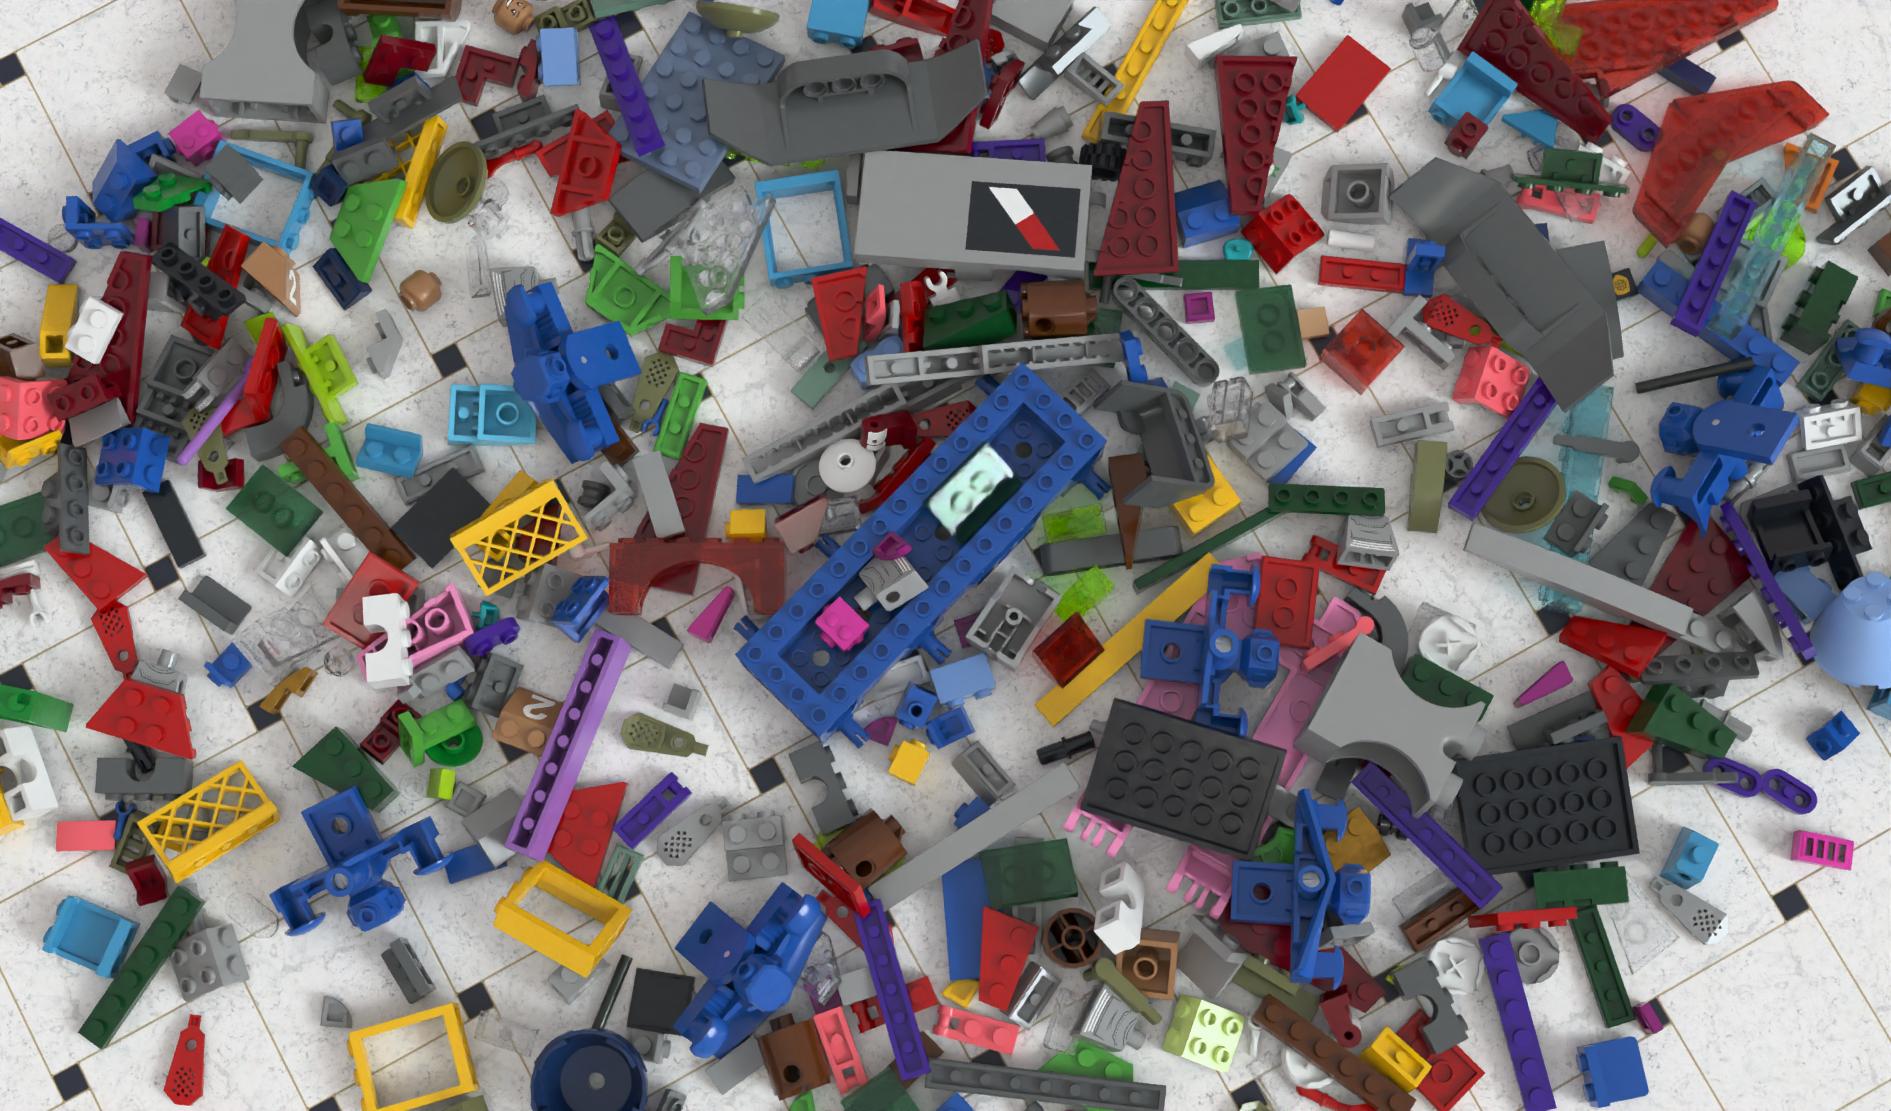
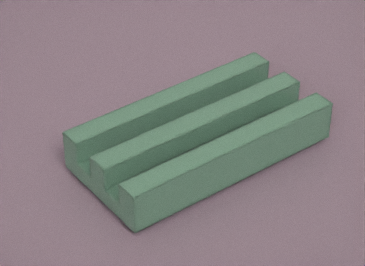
M616 844L597 890L602 893L604 892L620 853L623 852L625 857L608 893L609 897L614 898L631 857L636 858L617 899L618 902L624 904L645 855Z

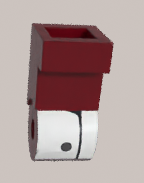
M909 411L879 414L867 417L862 421L859 441L862 447L873 451L880 450L885 446L902 445L904 450L914 449L918 428Z
M1347 984L1320 994L1319 1005L1337 1042L1343 1047L1352 1048L1357 1046L1362 1039V1025L1360 1020L1352 1015L1348 1006L1352 1003V994Z

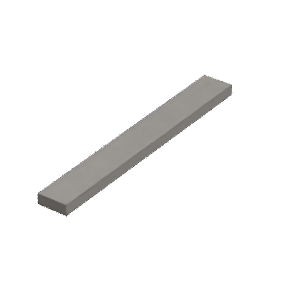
M1063 762L869 886L868 890L875 900L881 899L885 912L1076 791L1081 786L1067 764Z

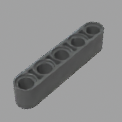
M1129 277L1118 279L1111 293L1114 303L1196 385L1200 387L1212 385L1220 372L1217 362L1135 280ZM1120 286H1128L1132 290L1133 295L1130 298H1122L1119 296L1117 289ZM1140 306H1148L1152 310V317L1148 319L1140 317L1137 311ZM1168 326L1172 330V337L1169 339L1160 337L1158 328ZM1181 346L1189 347L1192 350V357L1190 359L1181 358L1178 354V348ZM1201 366L1209 367L1212 370V378L1207 380L1201 378L1198 374V368Z
M1168 526L1139 530L1133 564L1168 560L1181 555L1183 549L1179 527ZM1120 534L1056 542L1039 547L1044 576L1125 566Z

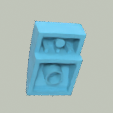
M451 384L447 445L535 444L537 415L527 401L522 400L513 386Z

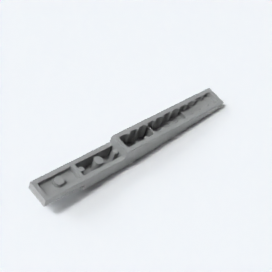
M1134 331L1132 334L1135 339H1140L1143 349V355H1139V360H1143L1145 356L1142 331ZM1119 333L864 357L867 386L1011 373L1022 362L1031 370L1124 361Z
M977 376L884 384L741 459L754 484L821 457L823 452L837 441L842 439L859 440L862 421L867 417L900 411H909L910 415L961 390V384Z
M1476 523L1471 525L1463 548L1465 552L1613 616H1624L1651 629L1667 632L1668 636L1707 653L1733 651L1738 633L1733 629L1694 613L1691 607L1521 539Z

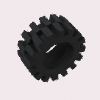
M1085 144L1081 147L1079 164L1092 165L1091 177L1094 180L1102 179V181L1110 180L1111 182H1116V180H1119L1127 149H1121L1120 146L1113 147L1112 144Z

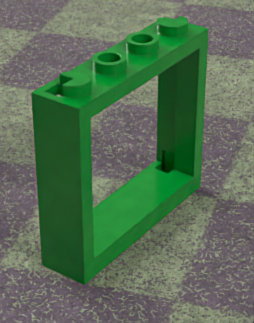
M0 684V719L67 732L74 704L36 691Z

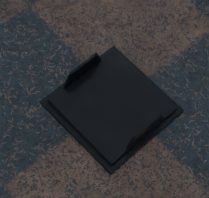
M637 968L626 1027L682 1036L672 1026L691 1002L695 977Z

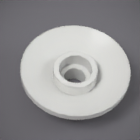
M842 439L830 445L823 452L819 462L820 476L823 482L836 492H857L866 487L875 475V455L872 450L862 447L857 439ZM844 459H851L848 465L841 464Z

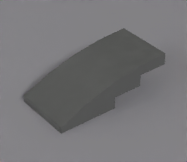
M721 161L700 194L647 169L609 197L608 202L641 243L667 230V228L681 222L690 212L689 209L700 198L706 203L709 202L713 194L733 184L736 177L724 162Z
M1604 240L1556 249L1557 253L1607 312L1612 358H1623L1624 351L1618 306Z
M171 335L146 381L148 389L136 410L138 417L132 428L143 427L170 437L166 459L178 464L177 457L191 441L181 422L189 410L195 408L196 402L205 394V391L200 387L188 399H185L181 393L193 380L192 377L215 351Z

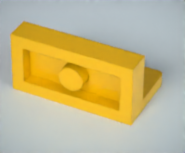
M1387 1026L1357 1056L1407 1093L1416 1089L1432 1068L1428 1062Z

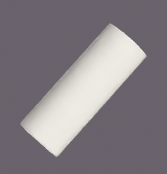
M1329 229L1327 246L1372 252L1375 235Z

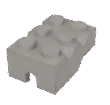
M1012 566L965 636V641L981 652H985L987 656L1015 673L1028 650L1058 607L1062 596L1049 588L1036 584L1026 573Z

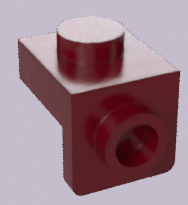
M1465 112L1449 133L1444 144L1448 146L1451 153L1458 157L1462 156L1467 160L1489 127L1471 113Z
M238 458L228 459L229 463L224 468L228 481L223 484H217L213 472H207L202 461L199 460L198 488L214 492L244 488V460Z
M155 854L126 862L125 871L137 891L136 901L139 906L155 903L167 898V876Z

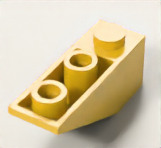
M78 284L48 285L39 341L40 357L47 368L72 367L73 365L72 360L75 353L65 348V345L68 341L67 333L69 329L78 321Z

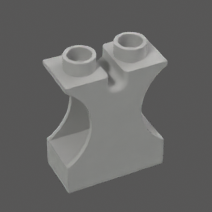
M235 0L237 22L234 34L222 53L209 63L203 65L199 98L215 117L326 124L329 91L317 73L308 64L307 42L311 30L304 7L321 0Z
M1359 632L1343 652L1293 747L1323 765L1336 759L1360 758L1382 766L1400 782L1409 798L1412 816L1418 819L1434 804L1446 810L1456 797L1463 779L1452 773L1456 761L1451 758L1458 754L1471 761L1479 751L1488 730L1476 723L1486 704L1480 701L1466 707L1449 708L1423 700L1411 691L1399 676L1392 658V650Z

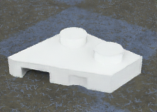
M415 21V41L433 43L437 51L427 72L415 70L421 78L446 77L471 28L470 21Z

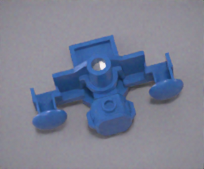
M1252 564L1250 571L1232 569V566L1211 565L1209 568L1204 626L1146 619L1139 676L1141 679L1199 685L1195 722L1247 737L1248 717L1242 707H1239L1237 715L1219 713L1220 685L1227 681L1232 673L1235 672L1243 681L1247 682L1249 687L1265 689L1276 678L1280 651V641L1270 630L1255 628L1248 636L1241 640L1238 639L1234 632L1225 629L1227 604L1230 600V595L1247 597V607H1251L1256 602L1261 587L1258 567ZM1170 644L1175 645L1180 651L1179 657L1173 660L1168 659L1164 655V647Z
M356 785L301 812L328 865L276 889L269 896L278 913H282L290 928L285 932L287 936L294 937L306 934L323 922L326 916L325 911L315 915L307 900L325 889L336 897H344L349 894L350 899L346 913L353 926L367 932L395 918L404 909L406 899L401 889L382 878L389 867L391 858L410 851L418 866L413 871V874L424 876L435 873L445 867L452 860L454 852L450 851L442 854L435 840L439 832L431 816L382 838ZM336 818H343L347 821V832H341L336 828Z

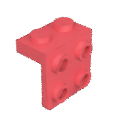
M1493 346L1469 347L1464 357L1459 378L1455 384L1452 400L1459 404L1479 403L1500 416L1509 419L1522 400L1530 376V368Z
M0 376V435L15 440L39 438L56 430H60L64 434L66 420L58 422L47 395L67 386V381L63 379L23 381L9 376Z

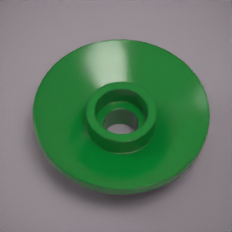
M476 725L426 749L425 752L432 761L446 767L463 766L474 760L480 753L483 744L481 730ZM454 744V745H457L458 747L451 748V747H449V746Z

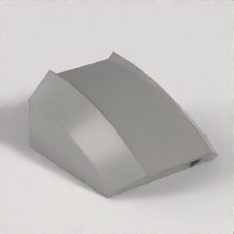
M1388 163L1330 166L1323 180L1322 215L1326 220L1334 222L1389 225L1392 219L1393 200L1389 197V194L1394 191L1395 186L1393 170Z
M1757 588L1744 594L1716 615L1724 626L1738 633L1736 641L1744 651L1754 652L1756 662H1775L1784 658L1777 623L1766 600Z

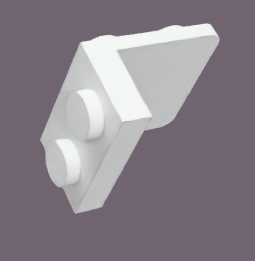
M103 296L89 297L82 303L79 309L81 315L77 323L69 329L67 333L68 341L65 345V348L93 364L100 363L124 314L101 301L100 299Z

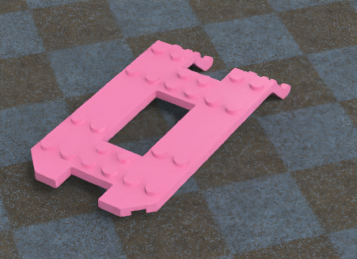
M1257 552L1244 557L1221 561L1219 564L1232 566V569L1250 571L1251 565L1255 564L1260 572L1263 554ZM1207 594L1193 605L1183 623L1204 626ZM1230 595V600L1227 604L1225 629L1231 630L1237 635L1238 639L1242 640L1253 631L1256 602L1251 607H1247V597ZM1333 596L1320 620L1314 618L1311 649L1315 646H1318L1319 649L1329 644L1327 639L1341 630L1344 634L1351 631L1361 617L1360 611ZM1170 644L1164 655L1168 659L1173 660L1179 657L1180 651L1178 647ZM1280 646L1278 665L1290 672L1251 739L1287 749L1277 782L1279 786L1287 791H1290L1309 758L1308 755L1294 748L1293 745L1343 652L1305 675L1299 665L1305 659L1303 654L1309 650ZM1149 680L1136 704L1191 720L1197 708L1199 685ZM1084 790L1062 828L1072 832L1078 823L1077 820L1080 815L1088 818L1091 821L1084 828L1080 839L1086 841L1095 824H1098L1101 827L1091 845L1095 848L1098 847L1106 830L1113 833L1116 837L1108 846L1106 854L1114 859L1132 825L1080 810L1085 793ZM1268 814L1266 815L1257 846L1274 819ZM1190 843L1165 890L1172 894L1176 893L1183 876L1187 877L1193 883L1184 894L1183 900L1189 903L1199 885L1202 886L1203 890L1194 907L1201 909L1207 900L1208 893H1214L1219 898L1209 911V916L1218 920L1231 897L1233 861H1239L1240 858Z

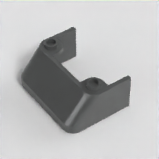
M1120 380L1093 404L1094 410L1116 413L1119 424L1124 431L1140 435L1152 475L1122 499L1123 504L1159 509L1204 494L1214 486L1215 479L1190 402L1181 391Z

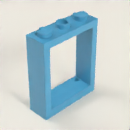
M222 140L219 141L213 158L223 149V147L228 142ZM228 143L253 167L303 184L279 242L238 228L250 236L249 244L258 247L263 241L271 247L277 244L290 256L291 251L295 250L298 246L299 232L302 225H305L309 219L311 203L313 199L318 197L311 189L317 176L314 172ZM206 172L204 179L208 180L211 176ZM212 185L213 191L207 194L198 191L192 205L205 206V227H211V230L222 233L226 223L211 218L220 197V193Z
M839 169L755 182L771 287L776 286L778 289H786L792 287L793 283L800 282L812 285L811 278L854 269ZM833 190L844 262L777 272L767 200Z

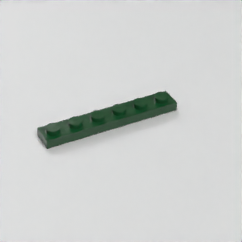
M184 885L177 886L78 1031L79 1034L99 1049H105L206 901Z

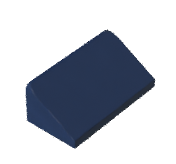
M1668 48L1654 69V72L1700 101L1717 78L1671 48Z
M329 248L312 266L343 310L349 309L372 291L368 283L357 279L336 248Z

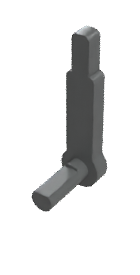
M1162 274L1122 275L1124 277L1182 287L1183 278ZM1115 276L1103 277L1099 298L1100 303L1109 304Z
M1556 434L1553 437L1554 445L1570 447L1576 452L1616 458V462L1619 464L1631 463L1640 454L1639 446L1631 440L1618 442L1583 435L1572 437Z
M1662 744L1652 745L1653 773L1648 774V784L1651 786L1738 783L1737 772L1665 773V768H1663Z

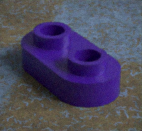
M1621 104L1611 113L1610 116L1613 118L1610 123L1611 128L1637 150L1650 152L1661 142V129L1634 106ZM1622 114L1629 115L1630 120H1624ZM1644 132H1650L1652 138H1646Z
M514 617L505 618L473 633L466 639L464 645L471 655H486L495 646L502 643L508 645L518 638L520 626Z
M1724 757L1723 759H1708L1703 765L1702 772H1713L1715 766L1720 768L1721 772H1737L1738 783L1710 784L1741 798L1753 797L1762 789L1763 780L1761 775L1756 770ZM1742 778H1745L1749 783L1747 789L1743 788L1740 784Z
M1771 769L1761 775L1763 785L1761 792L1767 798L1796 815L1807 814L1815 809L1817 795L1808 785L1781 769ZM1771 779L1777 782L1775 790L1769 785ZM1796 795L1801 796L1803 799L1801 806L1795 802Z

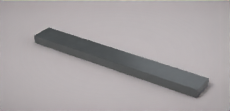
M928 1057L931 1073L926 1074L924 1088L1115 1111H1164L1166 1085Z

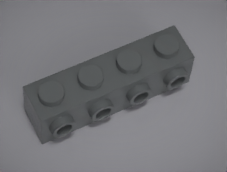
M1105 111L1100 118L1096 145L1098 143H1103V145L1112 144L1113 147L1120 146L1121 149H1127L1135 116ZM1170 122L1172 161H1185L1187 166L1196 168L1206 165L1213 157L1216 130Z

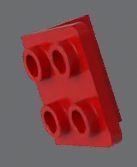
M1291 194L1285 195L1260 211L1240 231L1252 243L1253 248L1276 275L1284 270L1297 255L1324 237V232Z

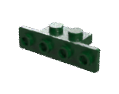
M1544 147L1540 176L1519 173L1511 174V179L1518 183L1517 187L1525 189H1535V185H1545L1546 190L1563 192L1565 187L1575 188L1574 192L1578 194L1591 195L1592 190L1603 191V196L1619 198L1621 193L1629 194L1630 190L1625 184L1599 182L1603 154L1597 152Z
M1270 483L1268 486V511L1384 516L1385 490L1384 488Z

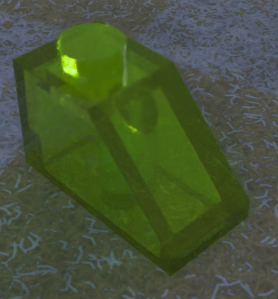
M1102 502L1042 515L1047 544L1096 535L1107 531Z
M1095 565L1062 595V600L1054 612L1071 629L1114 591L1115 585Z

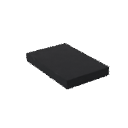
M452 467L391 529L433 569L454 548L450 541V534L478 519L491 504Z

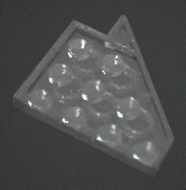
M741 185L710 204L702 212L699 222L691 231V236L686 240V248L679 249L700 309L706 316L732 301L775 207L776 199L771 194L752 204L747 190Z

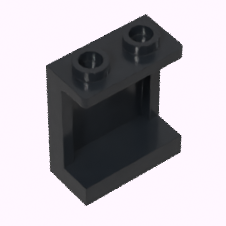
M1808 489L1755 499L1750 504L1747 519L1771 573L1779 571L1790 572L1805 566L1817 567L1827 562L1833 546L1831 542H1823L1811 515L1809 506L1812 496Z

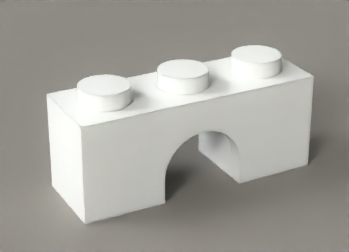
M398 593L362 597L364 626L371 633L386 632L388 634V641L382 650L365 654L367 683L374 689L409 685V676L413 675V664L411 658H408L407 647H411V634L409 630H406V619L410 618L408 602H405Z
M31 726L0 730V766H5L12 770L17 778V787L3 794L12 821L38 818L59 807Z
M1127 861L1102 872L1099 892L1109 905L1096 911L1094 932L1114 955L1124 950H1130L1140 943L1146 884Z

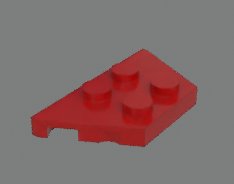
M575 109L550 211L551 215L557 217L609 200L622 148L620 142L586 112L580 109Z
M131 678L125 679L86 723L85 728L184 758H196V748H192L189 733L192 729L190 719L186 715L185 695Z
M625 782L573 790L547 850L575 878L593 888L596 887L614 831L612 828L616 824L628 787V783Z

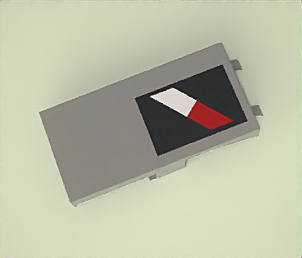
M885 150L866 152L854 252L856 266H859V263L953 269L955 273L947 272V278L973 281H992V269L1020 270L1069 280L1083 279L1086 263H1096L1099 254L1098 250L1087 249L1091 205H1100L1106 208V195L1101 192H1092V165Z

